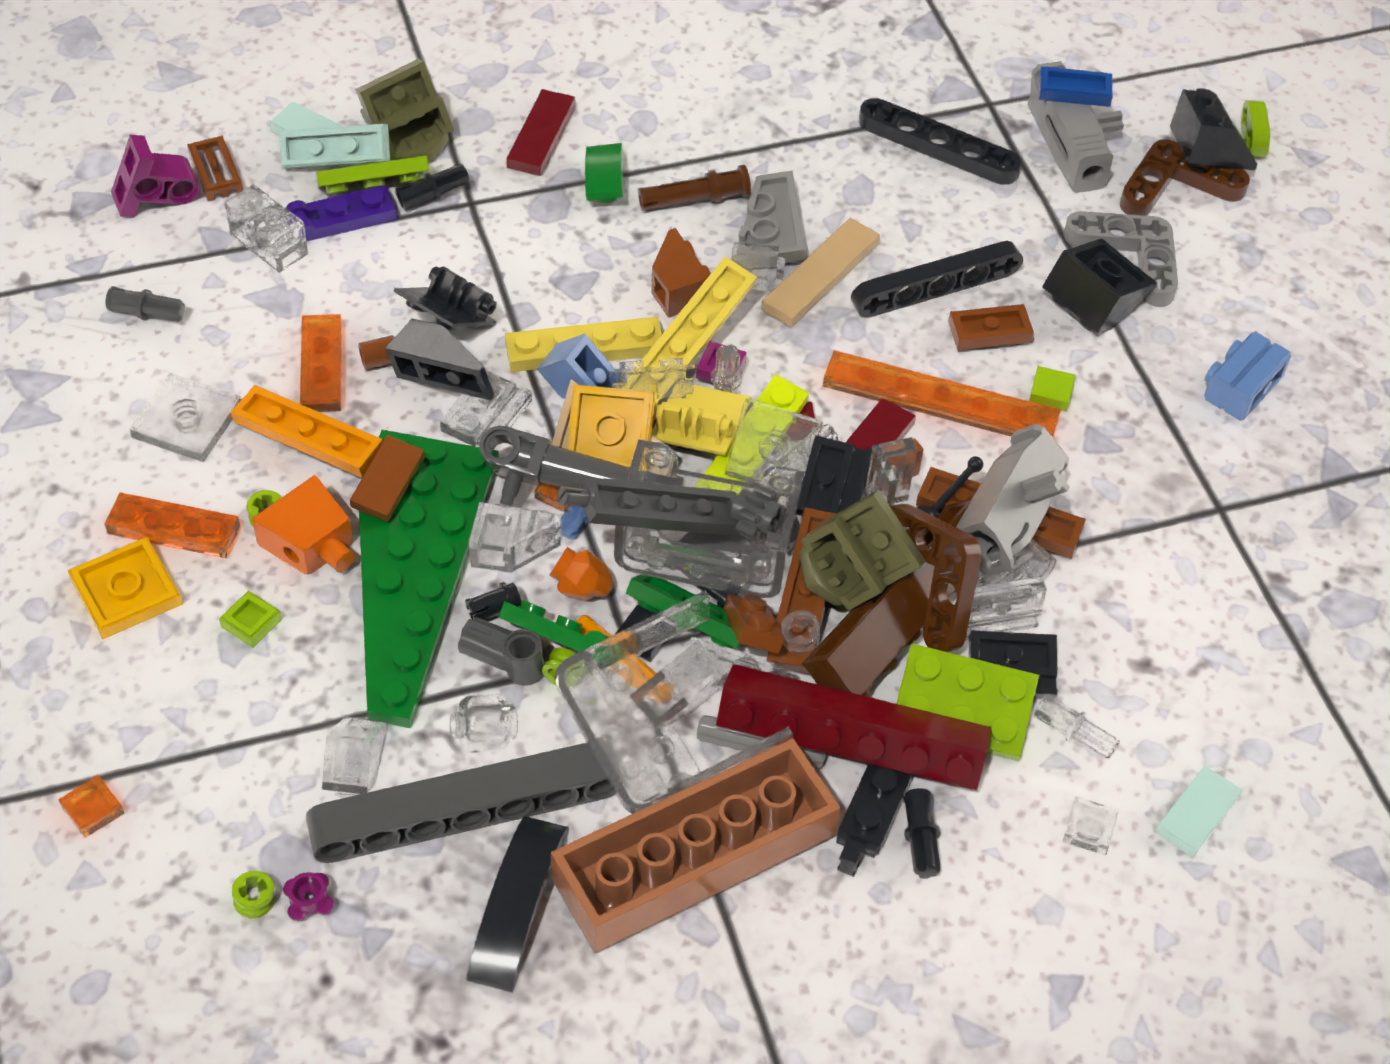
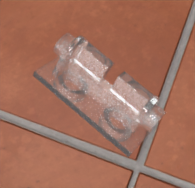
M682 358L661 359L657 367H644L642 360L619 362L620 369L609 372V377L618 376L619 383H613L612 388L650 391V385H656L657 399H684L687 394L694 393L693 379L686 378V372L694 369L695 364L683 365Z

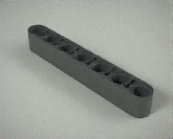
M597 740L324 802L310 808L306 813L305 819L315 860L321 863H334L522 819L524 816L531 817L603 800L617 794L622 789L623 783L610 743Z

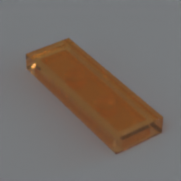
M341 314L302 315L300 404L318 412L341 411Z

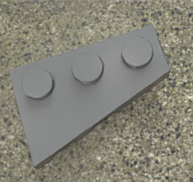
M793 170L756 176L747 205L746 220L744 226H741L738 235L739 243L737 250L733 252L731 258L733 262L744 269L806 259Z

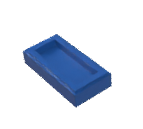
M1041 66L1039 74V100L1111 106L1113 98L1112 73Z

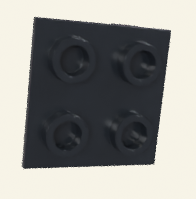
M435 266L431 269L429 273V279L431 280L429 287L394 288L393 291L406 299L405 304L408 307L431 314L436 317L435 323L443 325L449 330H456L457 327L477 329L482 325H496L497 322L488 316L497 307V302L494 301L493 295L474 283L467 282L464 277H459L460 275L445 266L440 268Z

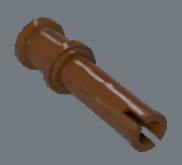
M745 164L738 165L736 170L720 173L710 170L708 173H705L704 177L638 188V194H640L638 199L641 210L646 211L706 199L717 203L721 201V198L741 194L743 197H750V177Z

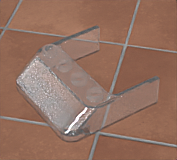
M706 590L568 657L561 662L556 671V684L559 694L622 806L632 814L793 739V734L789 727L703 771L696 764L639 666L638 658L643 652L708 621L710 597Z

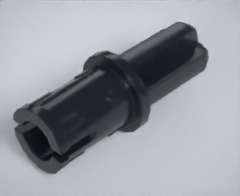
M463 164L455 165L433 175L427 172L424 174V178L395 188L396 196L405 211L431 199L439 200L441 194L467 184L469 175Z
M916 788L907 791L905 796H903L908 825L904 831V837L910 842L913 872L922 879H928L929 877L937 876L941 869L937 839L940 837L941 831L934 821L931 791L924 788Z

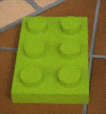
M911 643L896 704L989 726L991 731L987 754L1019 762L1039 675Z

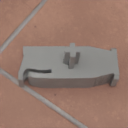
M1062 61L1038 64L1032 70L1028 107L1058 168L1070 182L1072 191L1076 193L1102 189L1107 184L1113 160V154L1109 150L1104 133L1123 130L1122 112L1094 114L1090 105L1039 100V74L1041 66L1065 69L1066 67Z
M1033 424L1013 433L1010 441L1012 445L994 460L956 526L971 534L980 544L981 563L979 571L988 576L1012 569L1014 565L1013 555L1020 552L1031 541L1054 497L1069 490L1070 486L1065 481L1068 475L1064 470H1066L1070 458L1042 425ZM1000 560V563L991 564L993 561Z

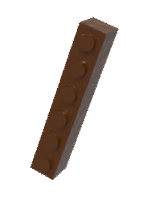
M972 499L949 504L937 518L956 527ZM927 528L924 533V540L927 547L932 549L934 538L931 531ZM925 562L921 568L886 586L882 593L852 608L803 661L802 665L818 685L867 696L872 690L871 684L873 681L896 664L898 653L921 636L922 631L920 629L924 626L935 566ZM950 583L947 587L948 598L952 593L956 592L954 586Z

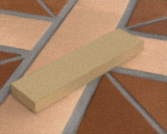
M849 218L762 300L761 310L792 328L879 244L880 234Z

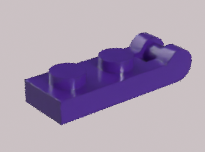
M386 185L309 203L295 200L290 202L285 208L288 220L293 224L292 230L295 238L300 242L312 241L397 220L396 208Z

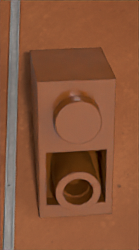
M676 228L668 231L652 265L651 293L668 318L681 312L711 274L708 267L701 265L696 258L692 244L688 240H684Z

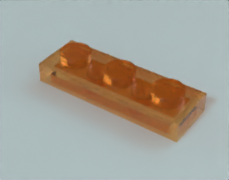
M119 492L104 523L106 532L109 535L133 540L148 537L150 543L221 558H227L240 528L239 517L235 515Z

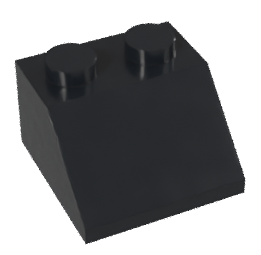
M1198 88L1196 91L1183 89L1169 127L1187 162L1256 170L1258 165L1218 95L1205 88Z
M1100 238L1064 250L1042 288L1052 295V299L1058 305L1068 308L1078 316L1082 325L1099 333L1117 326L1156 287L1157 282L1104 239Z

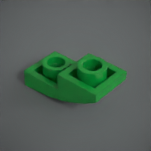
M622 143L586 147L585 193L587 201L596 200L598 203H610L617 200V198L623 197L625 182L623 176L624 153Z

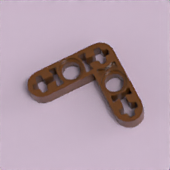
M1161 139L1151 146L1124 186L1119 205L1125 214L1147 216L1172 179L1222 200L1236 202L1245 197L1250 177L1243 169L1188 163L1178 142ZM1199 167L1204 169L1207 173H1196L1192 171L1190 168ZM1154 175L1158 177L1160 180L1150 181L1145 179L1143 176ZM1139 192L1144 194V197H1141L1139 200H1136V198L1139 195Z
M909 504L892 505L890 508L902 526L910 527L906 532L926 560L925 562L935 566L923 626L924 642L928 648L945 652L959 650L964 645L975 594L981 563L980 544L971 534ZM926 528L931 531L934 538L932 549L927 547L924 540ZM949 583L956 590L957 600L955 605L950 602L947 596Z

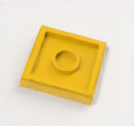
M573 385L567 449L641 471L644 470V467L648 468L656 393L652 391Z
M148 537L67 570L70 580L102 640L183 605L178 590Z

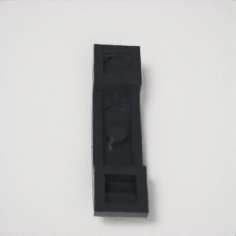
M524 816L520 821L505 853L484 911L468 967L467 981L513 992L527 951L526 941L551 871V852L563 846L568 827Z

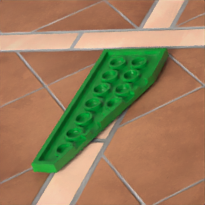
M381 429L379 438L383 439V441L387 435L423 449L425 451V458L389 522L359 511L367 714L369 721L411 729L495 473L486 465L479 447ZM493 450L492 456L499 458V451Z

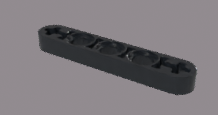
M870 98L862 102L860 106L859 125L870 133L997 184L1008 185L1017 180L1021 160L1011 150L883 99ZM908 125L914 127L915 130L904 131L899 126ZM941 138L946 140L947 143L937 144L930 139ZM974 151L978 153L980 156L969 157L964 155L962 152Z
M1001 241L862 282L852 291L850 296L851 302L862 317L877 316L1006 278L1019 270L1023 264V256L1012 241Z

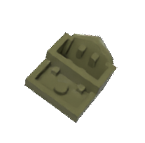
M418 58L355 89L362 106L360 112L364 122L367 125L388 124L391 161L427 155L428 163H432L448 143V133L453 131L454 127L441 96L436 94L426 65L421 59Z
M879 490L826 519L801 539L803 546L800 550V561L805 588L833 605L844 604L848 611L882 593L886 586L921 568L926 561Z

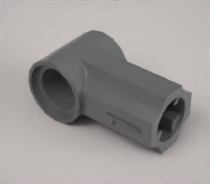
M478 617L469 619L462 628L458 642L460 653L506 671L509 679L518 685H532L543 677L542 667L545 663L541 639L535 632L527 629L510 631Z

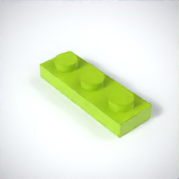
M426 155L317 171L315 176L317 187H326L327 194L349 191L348 184L363 182V188H373L385 185V178L399 177L400 183L418 181L421 179V173L429 171Z

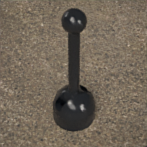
M978 456L971 457L967 462V468L933 506L920 505L916 508L937 518L939 516L938 511L973 473L982 470L984 466L983 460Z

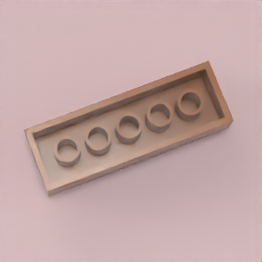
M793 738L552 851L551 879L593 952L597 953L836 836L841 808Z

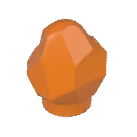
M566 547L549 576L559 581L557 589L560 593L569 598L584 601L590 600L594 596L606 597L613 586L612 576L606 565L587 549L579 550L576 553Z

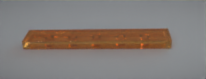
M836 350L833 351L823 377L822 387L875 401H880L881 398H884L901 408L1012 437L1015 431L1033 424L1044 426L1053 437L1061 411L1053 407Z

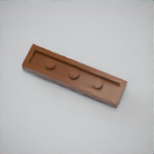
M930 466L917 495L916 506H933L959 476ZM967 479L938 513L940 514L949 504L972 499L981 483ZM1049 506L1028 544L1072 559L1086 519Z
M810 508L804 509L776 619L785 640L779 654L768 651L767 666L809 674L802 663L815 650L827 601L805 588L800 561V550L803 546L801 539L823 521L835 515V513Z

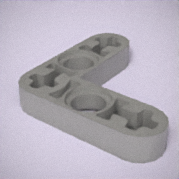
M1085 211L1074 212L1067 217L1063 236L1068 244L1076 247L1102 238L1118 251L1137 252L1138 268L1155 281L1161 279V290L1156 285L1143 300L1156 307H1165L1172 303L1178 287L1173 228L1167 220L1156 216ZM1112 228L1121 229L1127 235L1117 236L1109 230ZM1148 258H1160L1164 260L1166 264L1155 265L1148 260Z

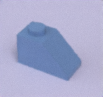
M586 334L556 343L537 368L538 372L562 399L566 397L571 379L579 385L619 388L625 381Z

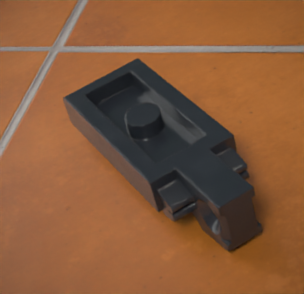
M872 764L867 765L838 829L836 843L844 846L839 857L838 871L854 877L864 854L872 858L876 854L879 855L902 804L903 796H905L909 788L912 774Z

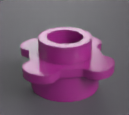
M305 872L285 882L283 893L289 897L290 906L287 909V913L290 919L302 921L308 915L316 913L327 915L333 910L334 901L327 893L329 878L325 874ZM307 894L313 895L310 900L304 899V896Z

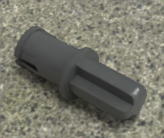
M111 286L106 293L105 305L109 311L134 314L141 320L153 317L179 322L184 316L185 304L180 299L154 295L149 289L139 292Z

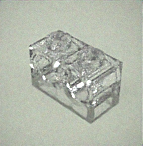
M252 184L224 203L230 235L277 272L281 273L308 254L304 222L256 185Z

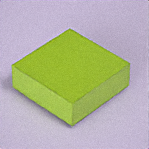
M1037 366L1028 403L1067 412L1076 374Z
M249 590L219 618L223 629L252 648L282 620L281 612Z

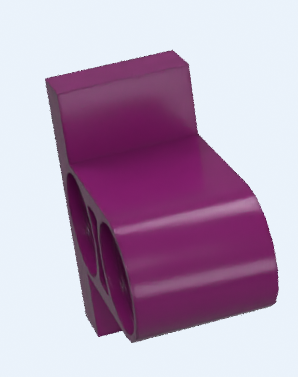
M129 135L111 190L120 217L135 218L140 202L180 205L192 202L197 198L200 193V186L187 158L175 154L151 153L144 135Z

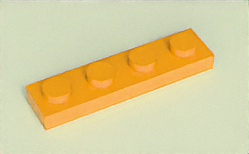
M254 385L230 412L234 423L363 478L383 443V439L257 385Z

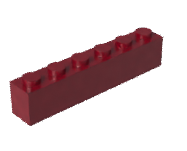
M732 664L723 686L716 726L780 742H786L794 738L800 747L973 790L978 789L991 731L989 726L737 664Z

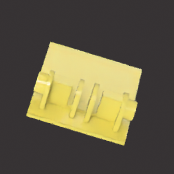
M676 382L667 402H662L661 405H654L653 420L657 422L651 435L666 444L725 456L752 397Z

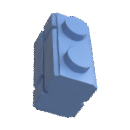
M1256 331L1251 333L1243 342L1238 339L1235 340L1226 353V360L1223 363L1216 361L1208 370L1204 379L1208 383L1204 394L1205 400L1220 409L1222 407L1225 408L1226 413L1239 421L1244 420L1284 377L1292 357L1290 351L1277 343L1271 344L1270 339Z

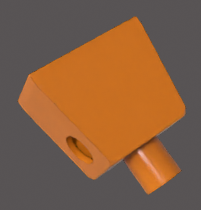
M315 475L252 518L257 544L303 574H312L326 563L336 572L340 573L347 570L354 562L355 554L348 548L353 542L350 520Z

